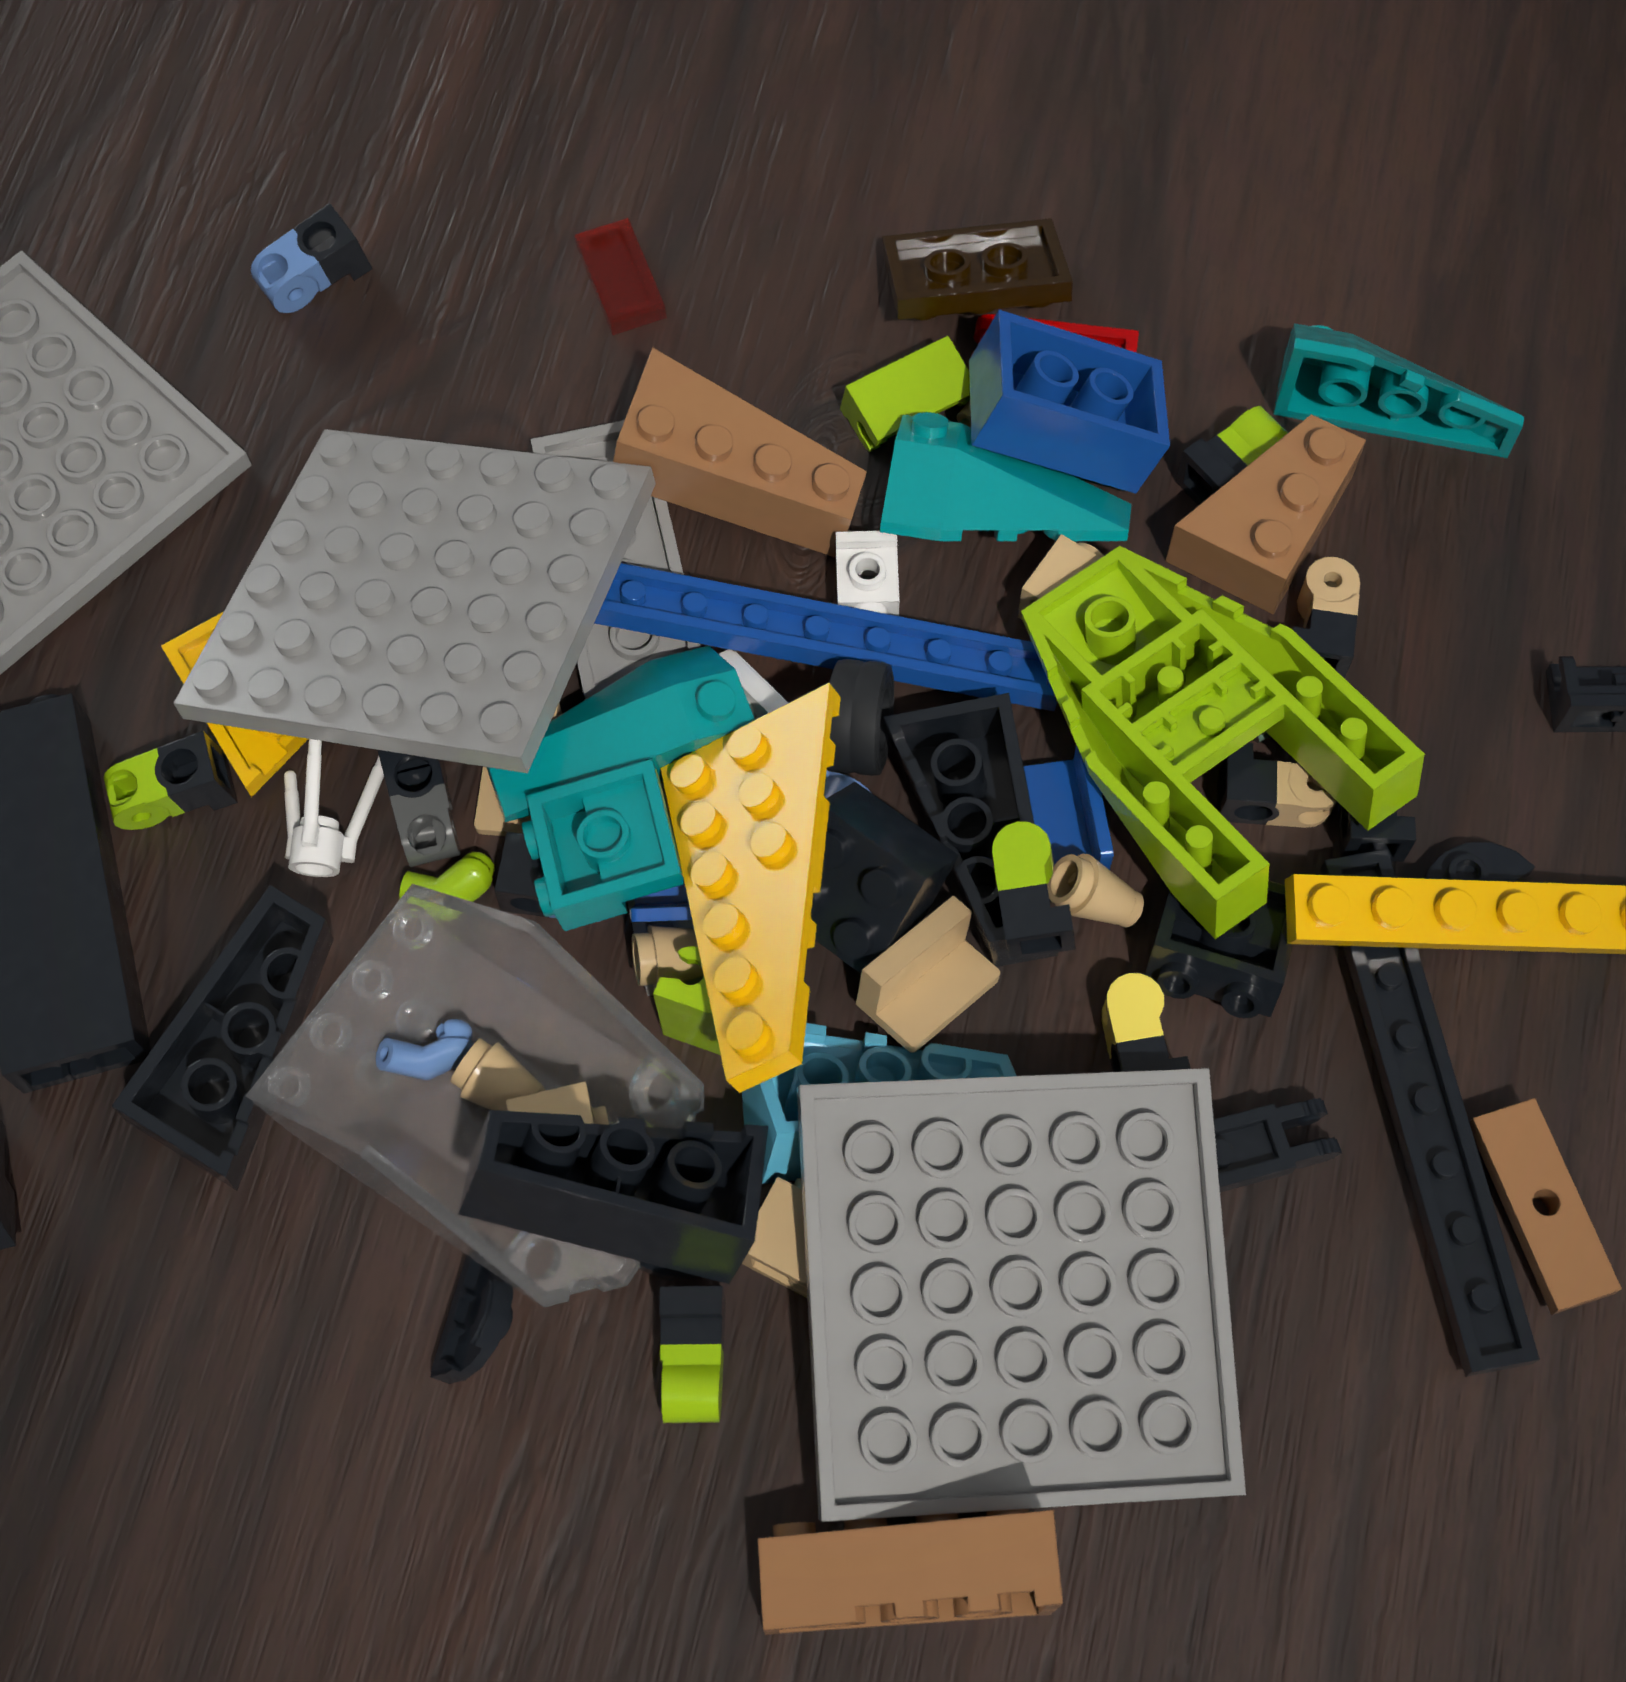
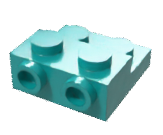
M652 759L526 796L532 820L522 823L523 835L532 860H541L544 877L534 880L536 894L544 916L555 915L564 931L626 914L628 912L625 901L685 884L658 771Z

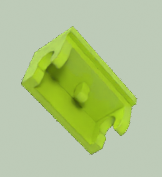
M946 336L846 385L840 410L850 422L866 450L871 452L879 448L888 438L897 434L903 415L914 416L922 412L938 414L956 404L959 407L965 405L970 400L969 370L949 336Z
M689 946L679 949L678 955L682 961L702 967L698 947ZM660 977L653 995L663 1035L721 1055L705 978L703 977L697 984L687 985L680 979Z

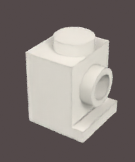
M880 531L836 532L837 605L899 616L897 535L881 533Z

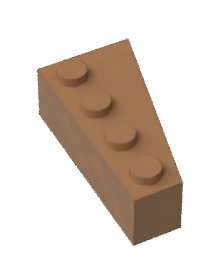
M655 348L651 350L620 431L613 459L615 463L650 466L656 482L651 494L652 497L835 558L836 532L848 531L867 471Z
M1029 1509L986 1511L987 1517L958 1519V1513L915 1516L916 1523L894 1526H887V1518L854 1519L844 1521L845 1530L816 1533V1523L813 1522L774 1525L773 1537L758 1538L763 1631L765 1635L1051 1615L1063 1604L1054 1511L1029 1512Z

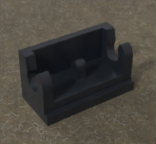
M1559 656V664L1549 665L1546 670L1554 733L1626 732V667H1577L1573 656Z

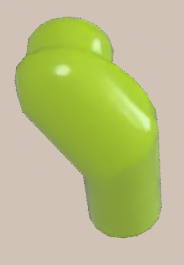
M471 852L466 854L438 878L407 871L400 886V901L449 913L460 912L489 889L495 871L494 864L486 854Z

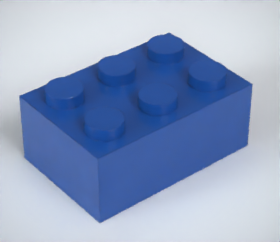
M998 310L969 359L972 446L1136 494L1170 447L1162 361Z

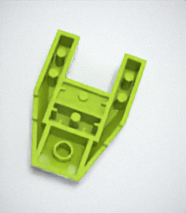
M1118 546L1021 610L1022 620L1089 775L1171 893L1212 937L1217 939L1267 903L1270 863L1191 784L1192 781L1266 731L1369 831L1418 796L1425 753L1291 628L1281 623L1273 628L1243 613V605L1223 595L1215 600L1187 586L1186 577L1122 546Z

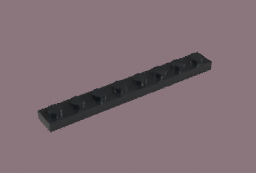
M1388 849L1328 859L1324 861L1320 869L1322 875L1396 878ZM1342 946L1465 1377L1534 1364L1540 1358L1418 949Z

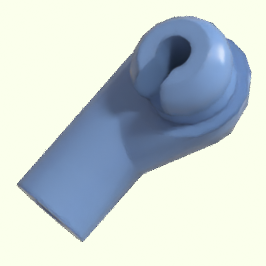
M447 1020L436 1029L438 1041L425 1046L385 1038L381 1041L376 1052V1066L381 1071L421 1080H431L458 1067L474 1044L471 1041L472 1027L463 1020Z

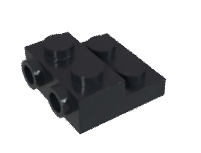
M1268 881L1267 903L1217 939L1212 937L1169 890L1144 975L1151 977L1160 986L1162 992L1172 998L1185 999L1196 994L1221 1002L1223 1009L1237 1018L1247 1019L1258 1014L1271 1017L1285 982L1293 944H1287L1285 885Z

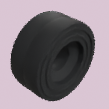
M852 659L838 660L832 672L830 684L840 695L841 701L839 716L832 717L830 739L836 745L834 766L827 768L838 773H857L869 776L880 775L885 766L890 747V739L883 717L894 715V676L892 667L884 662H863Z

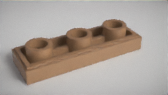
M1533 1098L1473 1118L1469 1123L1475 1143L1551 1315L1613 1295L1622 1290L1536 1099ZM1533 1199H1539L1546 1204L1549 1216L1537 1212L1533 1205Z

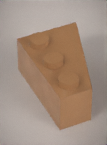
M1311 414L1174 526L1165 562L1274 615L1352 479L1366 440Z

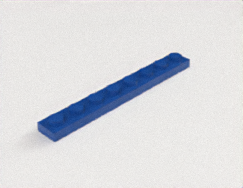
M624 563L620 564L594 624L834 669L837 661L843 659L860 660L863 662H884L891 665L894 681L981 698L1009 693L1012 704L1055 711L1058 703L1034 645L1030 641Z

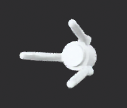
M309 739L304 817L302 818L300 816L296 773L289 770L284 774L288 835L285 858L289 860L288 868L298 874L312 877H333L339 874L341 862H355L357 840L380 788L384 774L378 756L345 835L339 832V822L326 816H319L322 741Z

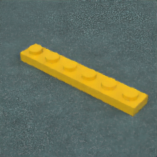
M1293 874L1285 879L1287 944L1626 954V886Z

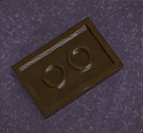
M1052 218L883 236V257L898 320L911 318L929 320L939 315L967 312L986 314L995 309L1022 306L1042 308L1052 303L1072 301L1073 281Z

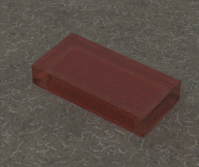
M628 218L575 234L577 249L612 335L666 318L665 305Z

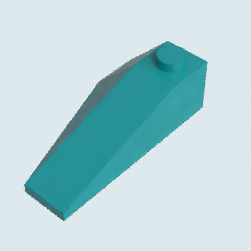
M1296 323L1293 325L1284 354L1273 415L1305 420L1312 414L1342 428L1508 458L1524 423L1523 415L1354 334L1334 331L1322 325L1307 326Z
M922 412L914 416H902L894 444L880 532L934 541H961L963 530H992L997 541H1017L1018 534L1025 533L1028 530H1043L1044 534L1057 541L1061 534L1073 541H1127L1132 504L1070 474L1047 469L1037 464L972 446L971 427L963 423L950 422L946 417L937 413Z
M705 646L649 660L553 719L548 726L528 773L487 767L504 821L509 822L531 816L527 795L649 759L653 760L659 779L663 781L660 768L755 719L736 669L710 646Z

